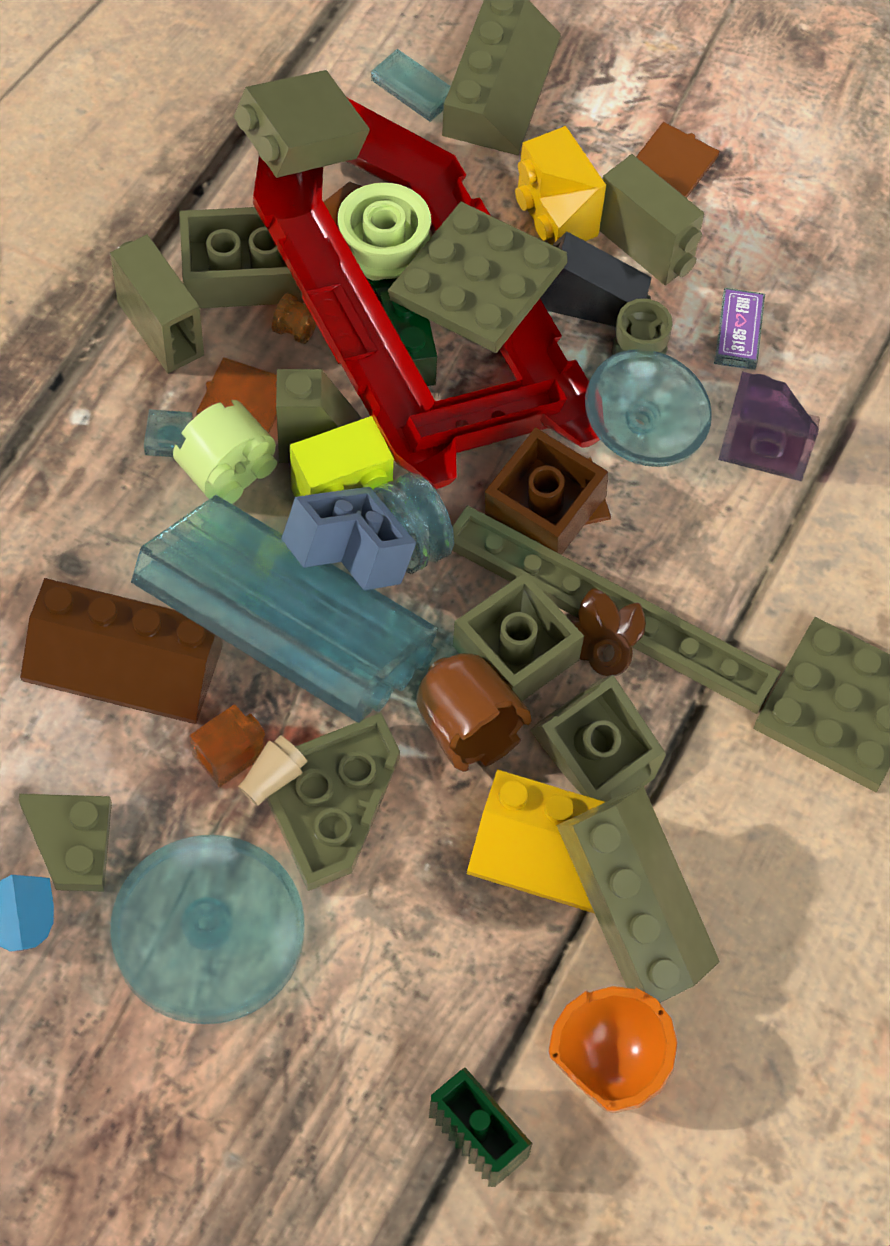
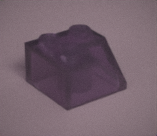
M742 371L718 460L802 482L818 435L820 417L808 414L785 382L772 379L764 374H751Z

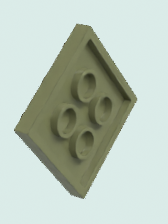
M460 202L388 289L391 301L497 353L568 263L567 252Z
M814 617L758 716L753 729L877 793L890 768V654Z

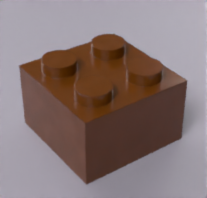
M535 427L485 490V515L562 555L607 496L608 471Z

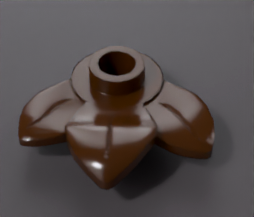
M593 588L585 595L581 602L578 614L579 621H571L584 635L580 660L589 661L593 670L600 675L607 677L610 675L618 676L630 666L633 657L632 647L644 635L646 626L645 614L640 603L629 604L619 610L610 596ZM611 645L614 648V657L606 662L603 658V651L607 646Z

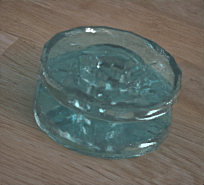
M409 472L400 476L393 484L385 483L373 489L417 542L405 573L413 574L426 567L429 561L436 563L451 555L454 546L451 520L440 495L429 481L419 474Z

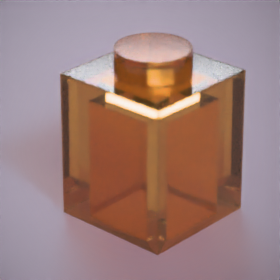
M234 704L189 735L192 755L220 788L256 762L264 749V729L252 714L249 713L245 716Z

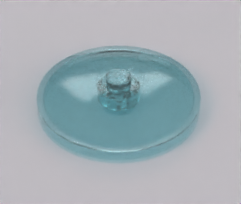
M200 835L174 841L154 851L139 863L127 877L116 897L112 910L110 928L112 949L119 971L128 987L143 1003L166 1017L193 1024L229 1022L249 1015L266 1005L290 980L301 957L304 944L303 906L299 892L288 872L276 859L261 848L241 839L228 836Z

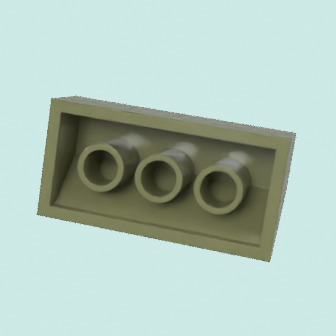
M529 0L483 1L444 102L442 136L519 155L561 38V33Z
M639 786L556 825L627 988H638L661 1003L695 986L720 962L644 786Z

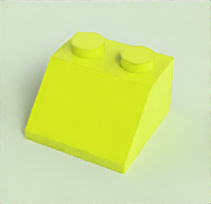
M372 416L290 444L291 490L295 497L371 487L373 491H377L388 482L393 481L394 458Z

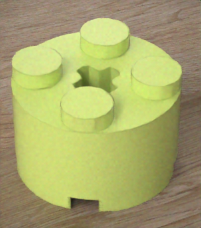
M231 400L234 406L226 408L219 402L198 414L181 433L186 438L181 449L175 444L173 450L174 460L206 497L211 500H219L224 506L236 502L246 487L257 478L262 479L271 474L277 466V460L273 457L276 447L274 439L238 400Z

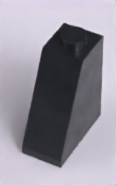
M567 231L553 244V246L567 252L568 263L540 297L547 311L616 327L617 317L625 304L635 299H651V296L648 295L651 276Z

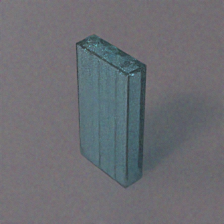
M218 495L213 496L141 546L131 583L358 723L373 710L380 712L387 704L392 692L395 689L402 691L410 682L414 672L417 669L424 671L436 653V647L432 646L438 627L374 589L363 590L353 576L331 563L303 568L281 540L283 534Z

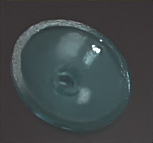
M638 349L617 353L606 359L596 369L587 386L585 406L594 432L610 450L633 463L651 467H663L680 463L691 457L701 447L709 433L712 410L705 388L689 368L663 353L641 351ZM635 419L641 420L645 425L638 423Z

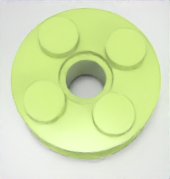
M373 183L362 186L344 199L338 211L339 231L365 277L370 280L398 278L430 239L431 214L428 205L415 191L399 184Z

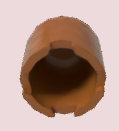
M461 653L438 659L429 667L417 690L416 703L422 719L454 768L462 772L469 770L468 764L481 760L483 765L487 767L506 756L521 741L517 732L523 724L529 726L532 721L530 711L510 686L484 658L476 654Z

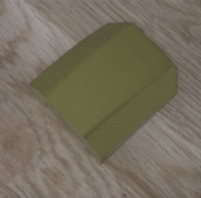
M614 675L600 679L582 690L568 702L539 721L530 730L552 761L582 795L604 802L612 800L639 786L647 785L655 779L666 756L664 749Z

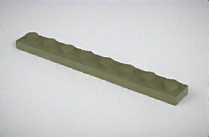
M468 505L445 537L444 547L510 582L526 572L558 608L579 618L578 614L583 598L593 588L610 596L619 610L629 604L640 603L645 614L646 626L643 637L633 648L756 714L779 677L781 671Z

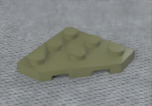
M382 713L295 746L307 759V763L301 768L303 773L266 798L308 891L353 872L400 759V750Z

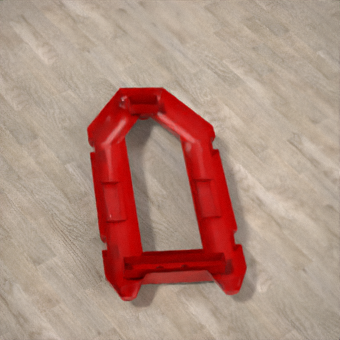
M347 97L370 131L357 159L345 162L387 183L405 186L419 194L429 207L431 214L430 231L433 235L460 202L490 215L481 198L472 199L462 182L467 175L454 154ZM259 155L253 205L277 245V249L303 294L302 299L336 361L342 365L369 415L373 417L397 465L438 489L451 484L457 478L456 453L531 433L535 427L539 430L549 428L581 448L590 447L602 438L599 397L577 360L568 361L557 344L562 335L541 299L536 302L499 349L517 381L435 401L322 200L323 167L276 178Z

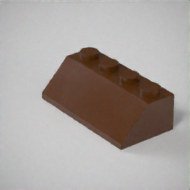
M44 578L29 617L20 678L23 682L197 724L223 647L221 623L219 620Z

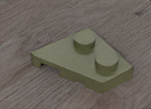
M19 794L21 809L32 831L55 889L61 891L104 892L112 809L110 796Z

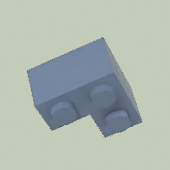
M371 487L295 497L281 538L303 568L342 562L363 590L400 585L417 543Z

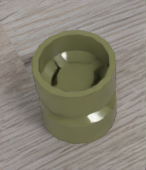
M635 299L621 308L617 317L616 335L612 345V360L623 373L633 377H647L655 374L662 368L673 326L672 316L665 306L651 299Z

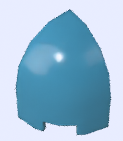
M10 875L0 880V947L10 952L24 951L37 947L48 937L54 921V903L50 878Z

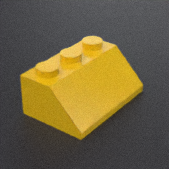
M497 769L483 810L467 874L594 913L556 825L605 802Z

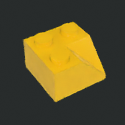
M567 126L523 142L521 161L518 162L519 180L518 187L515 189V196L520 208L523 211L527 210L533 218L539 237L543 241L547 240L550 245H553L566 231L584 241L597 237L599 235L606 184Z

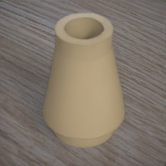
M280 735L274 742H267L238 788L254 804L259 806L267 797L303 773L301 768L307 763V759L291 742Z

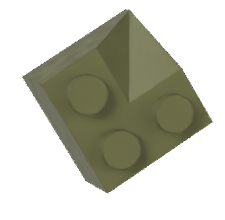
M524 572L455 620L452 646L459 654L472 653L484 658L510 686L519 699L524 701L579 661L584 635L533 579Z

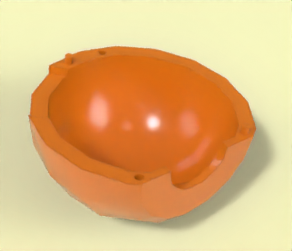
M616 986L592 992L586 990L567 1004L553 1025L549 1045V1055L553 1062L591 1100L610 1113L640 1108L658 1095L674 1071L677 1052V1039L672 1019L659 1001L638 988L632 989Z

